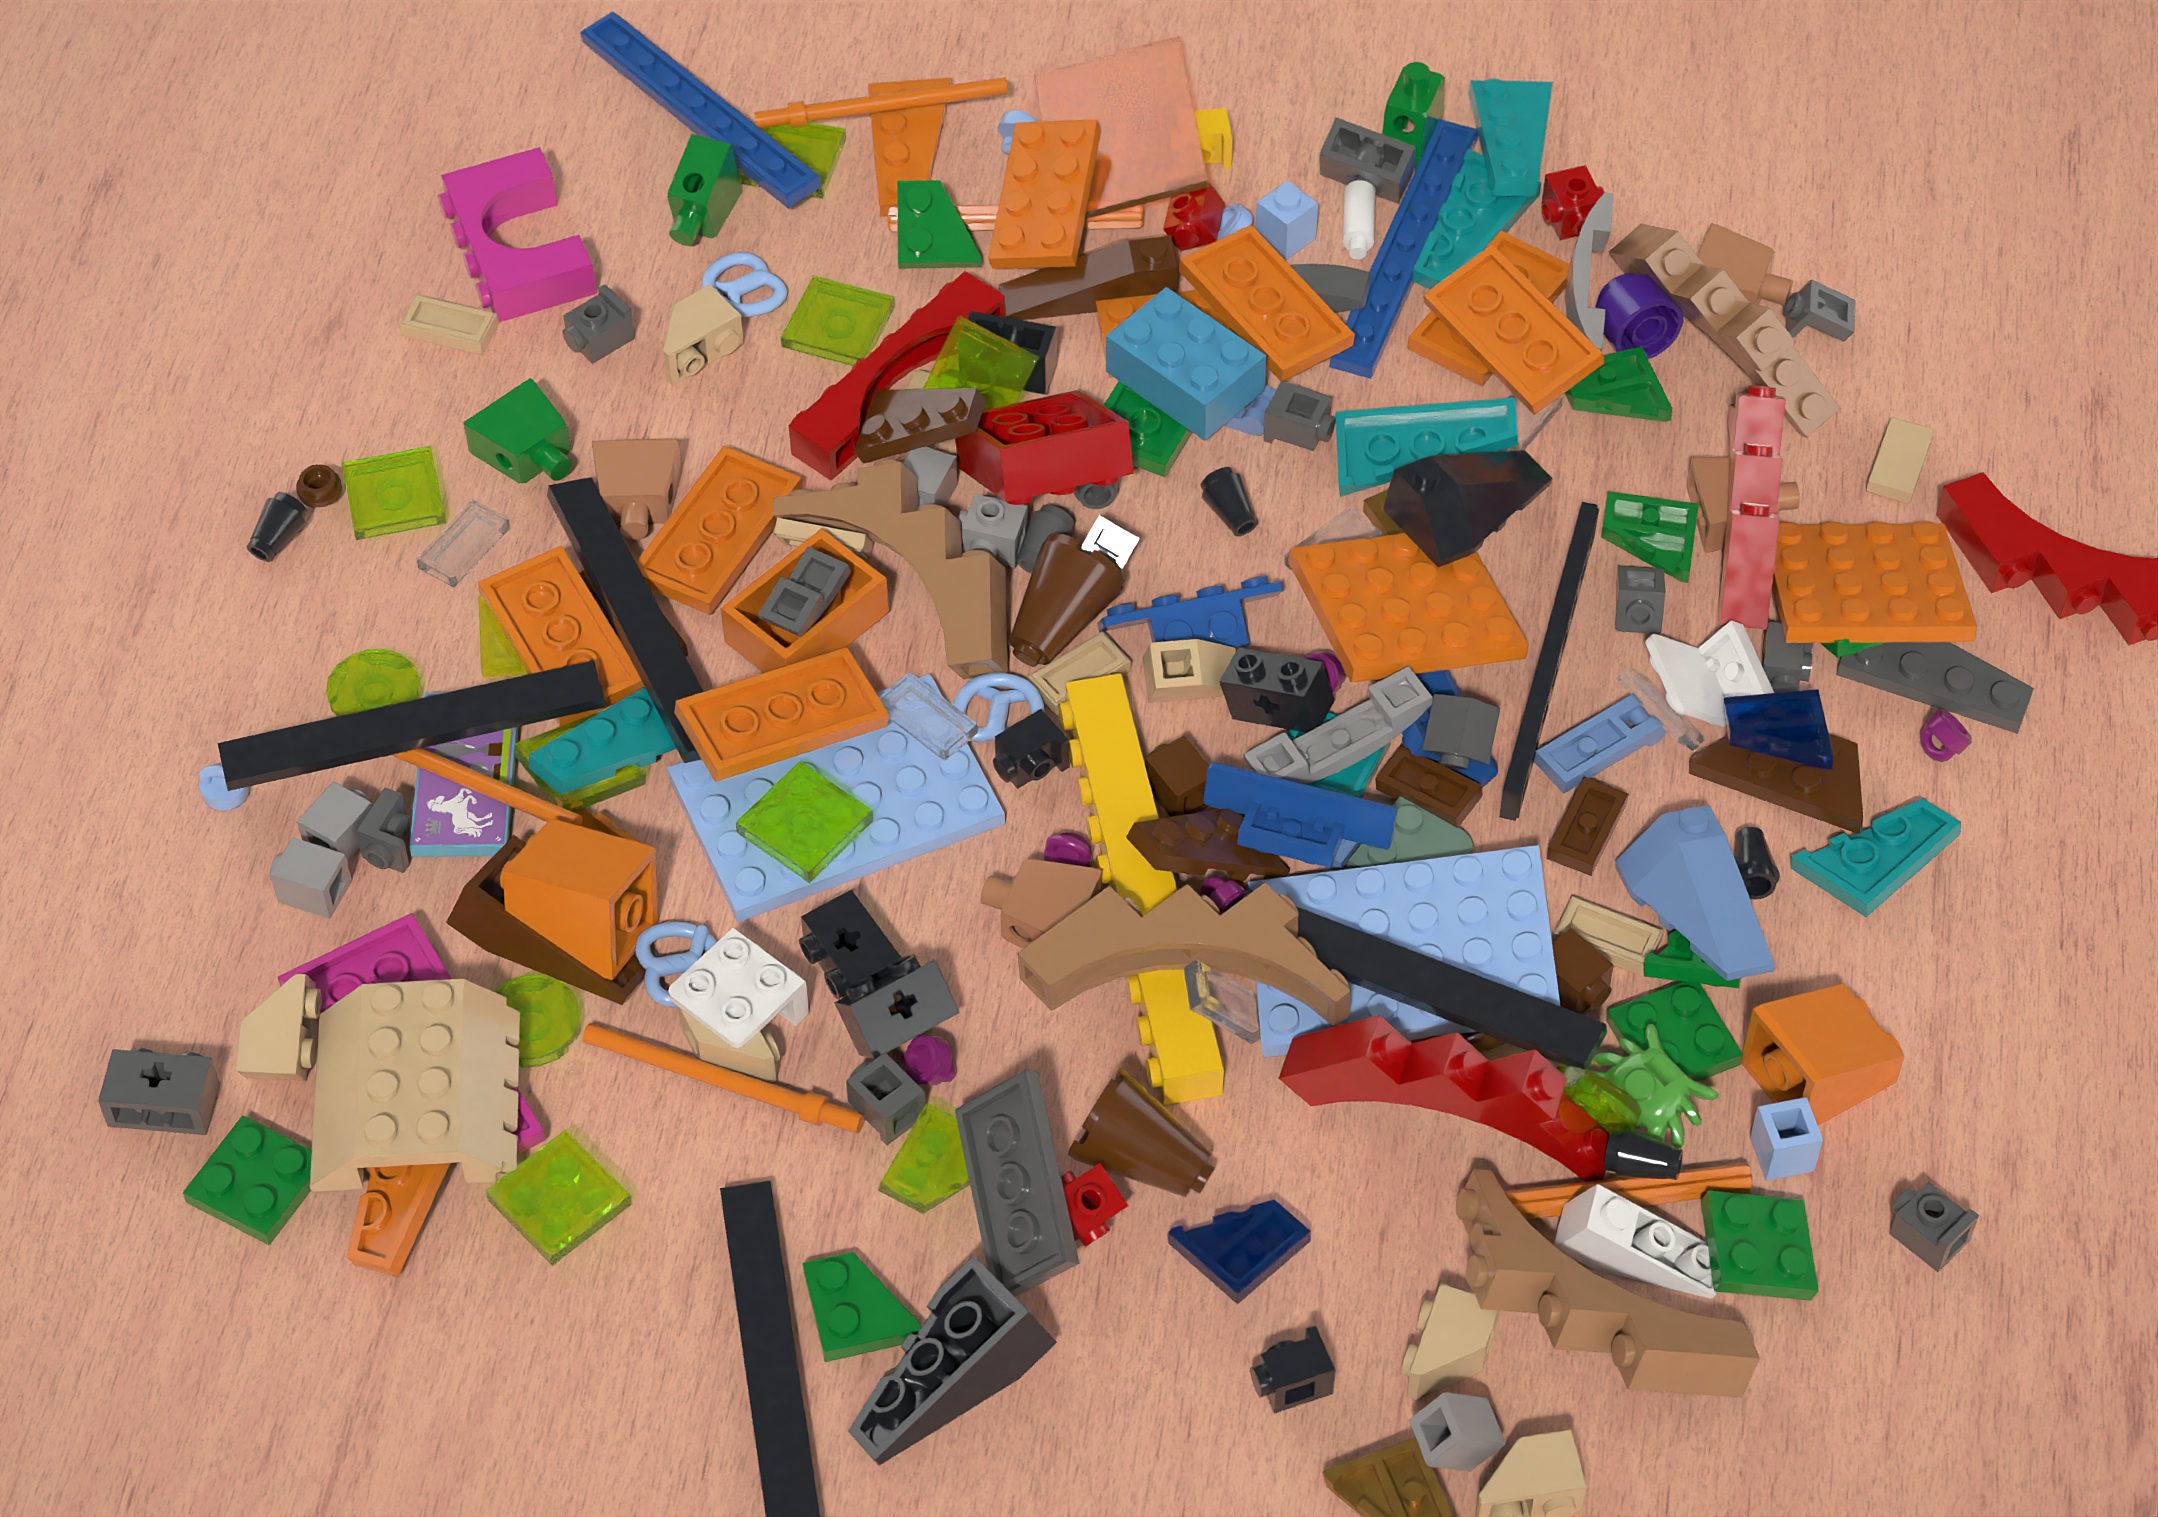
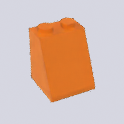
M550 818L537 834H533L528 839L526 846L513 860H509L503 867L500 885L504 889L505 911L603 978L613 980L636 953L635 948L639 935L647 928L658 924L656 847Z
M1841 983L1767 1002L1753 1008L1743 1047L1741 1064L1773 1103L1807 1097L1816 1123L1819 1126L1895 1084L1905 1056L1897 1039L1890 1033H1885L1872 1018L1871 1011L1865 1001L1860 997H1855L1845 984Z

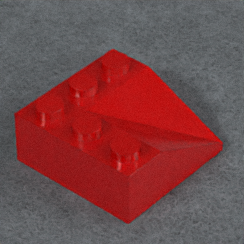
M1079 390L983 410L976 432L955 438L959 469L1011 505L1030 503L1034 500V496L1045 493L1052 495L1071 494L1076 491V486L1092 483L1096 486L1111 485L1119 481L1118 477L1134 474L1128 421Z

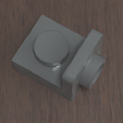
M1811 279L1798 293L1794 292L1788 298L1783 311L1784 316H1786L1785 328L1794 338L1809 325L1820 332L1845 342L1855 330L1856 300Z
M1618 566L1615 629L1619 632L1661 633L1666 594L1664 569Z
M384 788L357 829L362 858L379 869L390 868L404 873L409 866L405 842L402 838L407 830L409 818L405 812L401 793Z

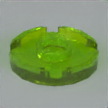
M367 649L349 655L335 666L327 680L326 696L331 712L338 717L421 698L422 687L414 664L404 655L388 649Z
M544 975L519 976L503 983L494 991L507 997L506 1006L520 1012L519 1044L514 1046V1048L519 1049V1067L543 1066L558 1060L569 1051L568 1046L574 1041L575 1037L577 1040L581 1032L580 1006L572 990L558 979Z
M1571 1066L1555 1067L1567 1077L1563 1092L1598 1124L1602 1125L1610 1134L1613 1130L1624 1132L1626 1128L1635 1130L1642 1110L1638 1102L1626 1090L1591 1071Z

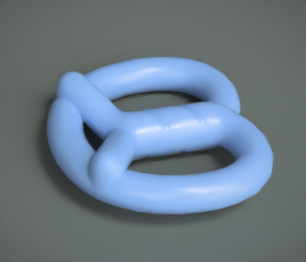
M735 252L717 259L707 268L702 278V288L711 284L720 294H727L728 299H725L741 314V317H752L771 312L778 308L787 296L784 282L776 275L768 272L766 264L760 257L749 252ZM747 265L754 269L753 272L734 281H716L723 271L733 266ZM764 285L769 286L774 291L772 296L760 302L740 303L741 295Z
M995 672L982 674L968 681L957 693L951 713L965 740L986 742L995 740L997 734L1006 730L1005 725L1010 703L1028 701L1031 711L1030 715L1040 709L1045 713V708L1039 691L1031 682L1014 674ZM992 687H1007L1014 690L999 691ZM975 694L991 701L987 725L983 728L971 727L965 719L967 705Z
M665 922L647 928L637 938L636 957L646 970L644 977L645 988L648 995L655 1002L663 1006L678 1007L670 1000L669 991L661 987L659 978L684 973L702 957L703 950L707 952L717 943L705 925L696 926L685 922ZM665 937H684L692 940L689 952L663 957H654L650 951V946L654 941Z

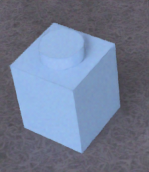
M1287 180L1257 201L1256 230L1285 260H1288L1316 240L1318 203Z
M1807 1097L1758 1106L1750 1139L1765 1180L1814 1172L1823 1138Z

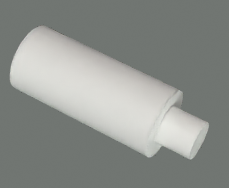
M1362 180L1349 183L1344 190L1343 245L1349 250L1351 258L1359 260L1366 257L1367 250L1371 249L1374 244L1375 187L1371 183Z

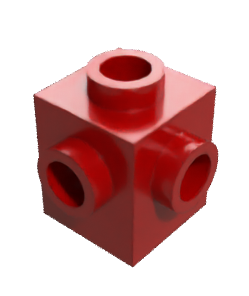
M1586 165L1545 174L1541 203L1542 215L1547 225L1552 224L1559 240L1580 235L1588 214L1605 193L1601 186H1596Z
M1101 1163L1078 1178L1075 1177L1071 1170L1061 1176L1074 1240L1076 1242L1080 1239L1084 1247H1087L1111 1231L1106 1221L1127 1208L1128 1204Z

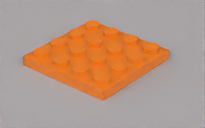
M1881 521L1870 524L1827 522L1824 524L1798 525L1793 522L1779 523L1772 589L1786 643H1834V640L1849 639V643L1975 642L1977 624L1945 524H1935L1929 521H1920L1915 524H1889Z
M1406 533L1290 548L1288 563L1351 683L1387 678L1407 666L1415 674L1526 659L1529 644L1477 552L1444 566L1437 567Z

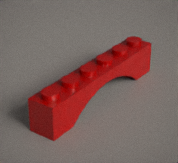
M964 271L953 282L946 283L940 289L937 296L923 308L916 309L904 325L896 332L888 334L882 340L880 346L865 359L858 360L847 375L835 385L827 387L815 403L807 410L799 412L793 418L791 424L788 425L791 455L832 481L858 458L854 449L875 390H889L911 371L934 360L958 354L959 340L970 311L1006 317L1005 295L967 271Z

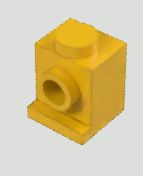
M1227 108L1176 112V130H1169L1168 140L1170 155L1178 156L1180 167L1222 163L1223 169L1231 168L1232 133Z

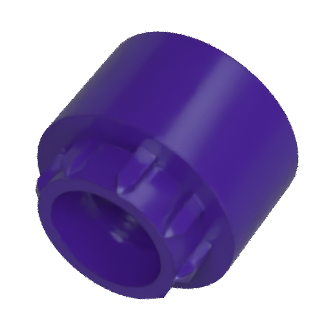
M1627 273L1617 276L1604 286L1598 296L1596 308L1605 309L1603 335L1616 352L1642 346L1649 360L1665 351L1675 341L1682 329V310L1648 275Z

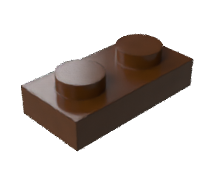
M1403 746L1399 747L1375 778L1376 790L1396 800L1401 796L1456 828H1459L1483 796L1481 784L1424 756L1412 755L1410 749Z
M1584 777L1548 847L1546 859L1592 876L1627 805L1629 794Z

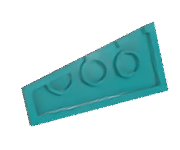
M1494 78L1470 80L1468 95L1493 196H1536L1553 82L1502 81Z
M1468 148L1460 173L1456 174L1451 185L1450 195L1440 209L1436 226L1430 232L1413 269V282L1427 289H1432L1482 252L1500 230L1507 233L1538 198L1541 192V182H1538L1536 196H1493L1484 156Z
M1515 398L1335 412L1340 497L1390 483L1394 469L1428 456L1497 452L1518 445Z
M644 686L529 754L528 768L561 795L614 777L616 769L628 765H637L638 768L656 763L657 755L675 750L676 747Z

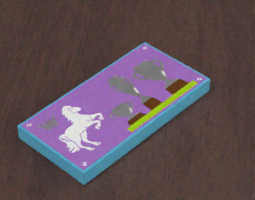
M425 693V697L442 693ZM519 727L423 748L514 787ZM417 767L409 845L411 857L494 856L509 840L512 807Z

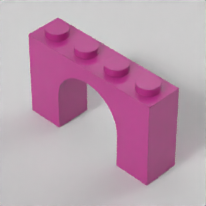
M540 147L441 175L444 193L438 194L442 213L445 219L453 218L454 223L450 224L452 235L457 248L465 247L467 251L463 253V259L469 277H478L479 282L475 283L482 307H490L492 312L497 313L499 322L597 294L593 264L580 235L527 249L505 247L489 238L497 227L508 220L558 206L553 175Z

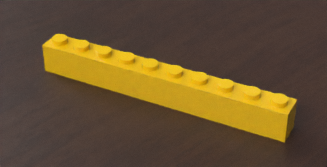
M1120 673L1066 682V702L1058 703L1059 717L1062 730L1071 729L1073 739L1069 740V759L1072 768L1080 767L1082 777L1077 778L1078 795L1081 806H1090L1092 816L1086 817L1087 830L1091 845L1099 844L1102 855H1096L1097 869L1102 870V884L1109 883V886L1122 898L1129 897L1141 910L1143 916H1145L1176 893L1177 887L1173 872L1155 870L1126 838L1135 822L1159 819L1122 675ZM1198 969L1156 970L1126 976L1129 1002L1131 1005L1139 1004L1141 1016L1136 1017L1139 1043L1141 1046L1149 1045L1152 1058L1146 1059L1149 1084L1151 1088H1160L1163 1105L1223 1096L1224 1068Z

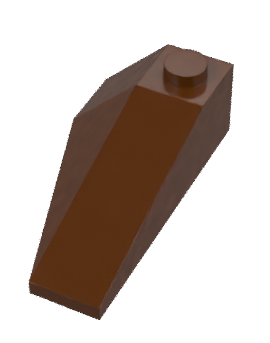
M1166 234L1119 239L1079 254L1076 267H1045L999 284V292L1005 295L1006 317L1018 320H1031L1096 312V301L1153 295L1158 294L1166 287L1173 292H1177L1178 265L1172 237Z
M513 835L464 886L446 923L489 953L623 1005L642 984L646 970L639 963L635 955L631 957L613 980L603 978L505 911L504 889L500 885L501 873L505 864L509 860H513L526 846L524 841Z

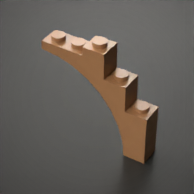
M1640 224L1609 251L1625 274H1645L1651 277L1677 303L1682 313L1730 355L1758 386L1776 388L1775 396H1783L1786 399L1784 416L1800 436L1809 437L1840 409L1839 405L1794 348L1795 340L1773 311L1768 307L1749 303L1724 269L1704 265L1679 231Z
M883 459L876 461L874 466L858 468V485L838 483L833 485L831 490L814 492L812 490L799 489L791 491L789 496L773 498V516L775 518L866 534L870 540L885 545L903 557L917 572L933 599L944 633L947 666L961 678L971 679L982 674L995 672L1007 673L1005 567L990 553L985 551L971 550L962 553L961 522L943 506L928 504L918 507L917 477L902 462Z
M1267 883L1262 884L1222 915L1216 904L1208 896L1202 895L1200 897L1188 884L1145 916H1143L1141 910L1129 897L1122 898L1114 889L1108 886L1017 953L1021 981L1051 1011L1084 991L1121 977L1156 970L1201 969L1235 974L1272 986L1306 1004L1333 1027L1338 1026L1350 1017L1351 989L1347 980L1337 970L1326 968L1317 959L1316 952L1310 943L1304 938L1298 937L1299 912L1295 904L1285 894L1281 893L1278 895Z
M1472 1170L1465 1189H1462L1457 1196L1456 1212L1458 1218L1464 1224L1470 1238L1471 1249L1475 1253V1255L1470 1256L1466 1265V1281L1472 1287L1481 1309L1537 1313L1540 1324L1545 1328L1554 1349L1611 1353L1613 1363L1618 1367L1628 1390L1743 1397L1760 1360V1356L1743 1322L1709 1318L1667 1307L1629 1292L1589 1271L1557 1249L1527 1222L1506 1197L1492 1170Z

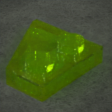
M926 1103L880 1181L878 1189L881 1193L922 1214L970 1185L957 1118L929 1103Z

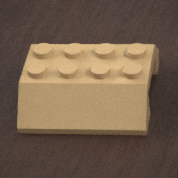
M466 979L362 984L322 1012L319 1018L310 1177L311 1192L363 1189L364 1168L461 1162L466 1183L497 1182V1173L499 1171H514L517 1166V1135L511 1132L517 1130L518 1092L511 1089H515L518 1086L519 1049L514 1048V1046L519 1044L520 1012L506 1006L507 997Z

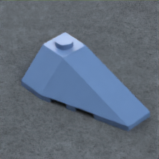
M1709 805L1690 807L1662 814L1616 859L1615 868L1630 897L1640 906L1647 904L1659 914V923L1670 931L1675 928L1690 941V950L1726 981L1774 971L1775 964L1729 842Z

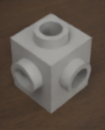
M974 494L969 510H962L958 517V520L961 522L962 553L971 550L985 551L990 553L1001 565L1015 569L1027 532L1028 506L1011 505L999 497L991 498Z

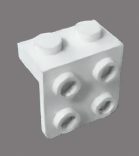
M1731 620L1699 648L1657 634H1652L1645 641L1651 655L1649 658L1650 663L1659 674L1666 689V700L1670 707L1680 715H1687L1712 725L1716 724L1737 731L1776 699V695L1743 624Z
M734 928L726 933L672 983L668 990L669 998L674 1004L734 1048H740L747 1044L777 1014H780L794 1026H797L809 1014L806 981Z

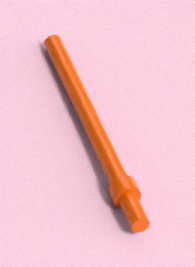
M1006 77L808 105H805L804 101L787 103V108L754 113L756 126L759 128L790 124L792 129L808 126L807 122L1004 95L1008 94Z
M420 748L391 755L547 822L552 818L578 826L582 824V816L426 749Z
M591 1023L587 1025L583 1034V1042L797 1113L800 1120L817 1126H821L824 1122L858 1134L864 1123V1114L831 1104L829 1097L811 1091L804 1095Z

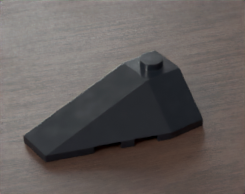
M975 1256L936 1291L927 1305L931 1313L917 1336L911 1333L908 1335L901 1346V1349L905 1352L903 1358L892 1375L880 1379L848 1430L879 1466L1019 1380L1057 1343L1034 1316Z

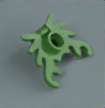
M1648 1024L1645 1030V1039L1649 1049L1643 1050L1634 1041L1620 1038L1618 1041L1619 1045L1629 1056L1622 1057L1612 1052L1595 1055L1594 1061L1599 1065L1612 1066L1608 1072L1587 1070L1584 1073L1575 1069L1570 1070L1564 1075L1567 1077L1563 1092L1568 1097L1572 1085L1583 1083L1586 1086L1583 1100L1587 1106H1591L1605 1090L1611 1089L1610 1101L1612 1105L1623 1109L1630 1116L1632 1127L1636 1129L1646 1127L1648 1129L1646 1136L1665 1143V1133L1670 1128L1672 1144L1676 1149L1682 1148L1684 1145L1685 1130L1681 1120V1113L1684 1112L1692 1125L1698 1127L1702 1123L1698 1109L1691 1102L1689 1096L1692 1094L1704 1100H1715L1718 1098V1093L1715 1090L1689 1078L1667 1056L1654 1024Z

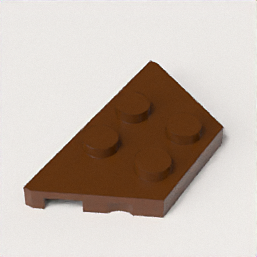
M1768 713L1695 754L1689 761V774L1856 834H1860L1862 831L1863 806L1858 743Z

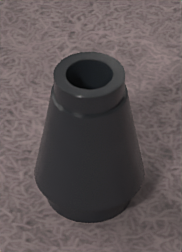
M1230 467L1219 468L1208 474L1200 485L1203 491L1202 499L1232 530L1235 536H1243L1254 530L1258 525V521L1242 476L1234 473Z
M277 492L273 498L266 499L250 542L246 546L247 550L256 558L270 562L273 556L305 526L304 517L308 513L306 507L293 496L283 492Z
M1756 827L1743 828L1735 836L1734 858L1749 898L1754 900L1762 899L1774 892L1780 878V873L1763 831Z
M1626 1128L1624 1132L1613 1130L1607 1145L1604 1169L1616 1172V1178H1669L1677 1180L1682 1166L1683 1150L1673 1148V1146L1629 1128Z

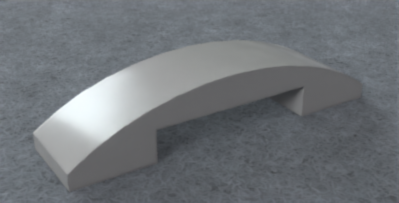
M1604 193L1588 214L1570 261L1566 282L1567 318L1600 351L1603 348L1605 309L1588 307L1592 252L1604 253L1611 233L1613 193Z
M1407 666L1368 687L1370 699L1292 741L1284 732L1244 753V759L1253 772L1296 783L1309 784L1335 774L1385 746L1412 725L1432 705L1433 697L1412 669Z

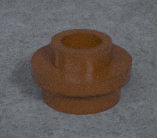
M317 464L309 466L301 472L296 484L298 498L305 505L324 507L334 503L340 497L342 482L339 475L330 467Z

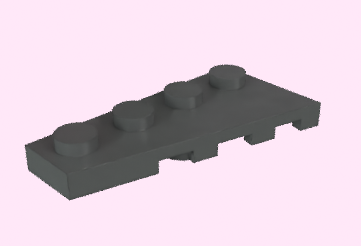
M1951 642L1884 643L1858 651L1851 656H1842L1836 674L1837 676L1944 709L1948 712L2016 734L2019 732L2034 689Z

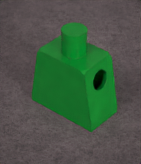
M1411 62L1402 68L1387 100L1382 128L1383 135L1415 146V169L1438 119L1442 120L1444 116L1445 77L1440 73L1430 71L1429 67L1422 62ZM1409 118L1414 124V129L1410 132H1404L1403 129L1407 130Z
M691 133L667 195L674 220L669 235L675 242L690 246L697 235L714 238L717 237L742 193L731 144Z
M531 378L463 422L469 452L517 483H527L542 472L552 480L558 481L564 478L572 467V461L567 457L571 450L567 425Z

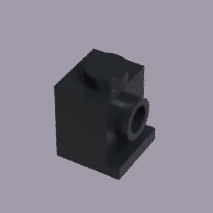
M1040 709L995 736L994 768L1004 782L1009 783L1011 781L1017 789L1032 780L1042 779L1055 766L1063 772L1069 768V739Z
M1315 1325L1306 1328L1305 1339L1297 1342L1292 1340L1281 1341L1272 1345L1266 1352L1260 1353V1364L1250 1367V1375L1257 1395L1260 1398L1267 1396L1275 1414L1332 1395L1335 1368Z

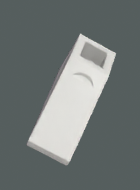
M1599 1184L1564 1204L1554 1246L1569 1257L1596 1271L1710 1299L1716 1296L1713 1288L1707 1242Z

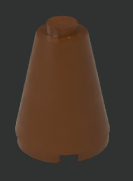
M1049 534L1044 543H1042L1009 639L1010 644L1014 648V656L1028 666L1036 667L1037 664H1049L1119 596L1124 587L1122 586L1125 581L1124 576L1112 561L1096 549L1092 551L1090 556L1077 549L1081 541L1067 535Z
M1121 1068L1117 1071L1115 1080L1111 1079L1084 1121L1082 1128L1086 1131L1078 1142L1074 1139L1068 1152V1156L1076 1161L1091 1166L1101 1163L1106 1171L1183 1197H1187L1191 1189L1200 1194L1215 1170V1167L1208 1163L1212 1153L1130 1073Z

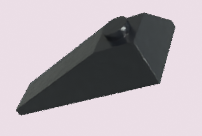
M1525 450L1428 456L1394 469L1383 510L1437 567H1441L1474 554L1482 547L1485 538L1493 531L1499 532L1506 525L1507 519L1517 510L1521 511L1551 485L1553 478Z

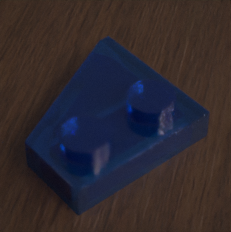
M1819 689L1723 697V715L1729 745L1824 770L1833 769L1834 755Z
M1275 1199L1252 1205L1243 1212L1231 1211L1213 1216L1212 1224L1184 1231L1181 1225L1173 1227L1167 1232L1168 1244L1237 1305L1311 1242V1230Z

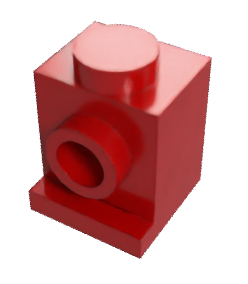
M1205 175L1168 186L1166 193L1170 197L1163 230L1172 237V242L1181 252L1216 242L1226 204Z

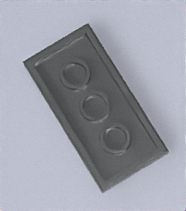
M1025 1069L955 1109L987 1269L1014 1297L1080 1264L1039 1074L1036 1071Z

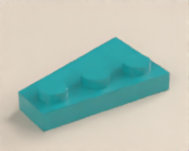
M1922 798L1874 819L1872 827L1861 831L1860 834L1848 837L1846 833H1842L1829 839V846L1811 854L1804 850L1792 855L1791 869L1867 917L1961 835V821Z

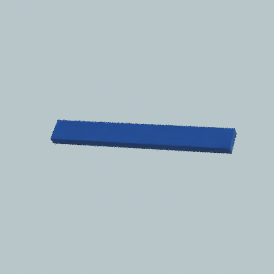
M610 12L580 32L582 42L696 135L731 144L737 168L786 208L789 209L821 187L819 175L615 12Z
M1438 119L1369 271L1372 281L1365 308L1351 310L1345 323L1355 334L1354 344L1352 347L1330 357V368L1372 379L1414 285L1413 269L1430 232L1436 226L1440 209L1450 195L1451 185L1456 174L1460 173L1468 148L1474 150L1478 141L1477 129Z

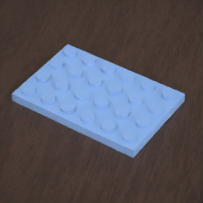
M931 674L876 693L889 713L887 727L717 782L714 781L702 760L688 763L680 762L667 767L671 785L737 923L1005 825V813Z
M1539 845L1248 882L1249 889L1255 890L1262 884L1267 883L1278 895L1283 893L1288 896L1296 907L1560 1006ZM1256 981L1261 1047L1264 1058L1287 1055L1292 1038L1333 1027L1306 1004L1272 986ZM1348 982L1351 989L1350 1017L1339 1025L1380 1015L1407 1040L1429 1038L1438 1035L1443 1036L1455 1032L1459 1034L1477 1032Z

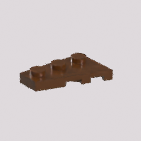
M977 388L875 390L854 452L864 464L975 433L986 400Z
M1217 809L1135 822L1126 836L1129 842L1155 870L1204 876L1208 869L1226 871L1231 879L1246 881L1250 874L1265 875L1264 879L1267 880L1287 877L1290 872L1275 854L1264 853L1256 849L1237 845L1239 828L1244 817L1231 809Z

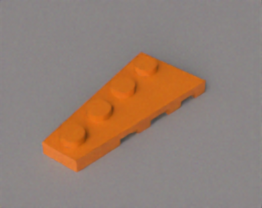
M952 78L868 83L869 96L952 85ZM947 103L870 113L880 217H887L889 207L897 206V181L931 180L932 165L939 147V135L941 127L944 125Z
M450 1163L366 1168L370 1173L366 1194L360 1196L347 1258L355 1266L398 1278Z

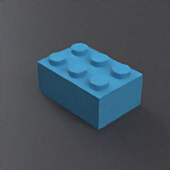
M1167 287L1106 335V372L1204 441L1265 391L1266 355Z

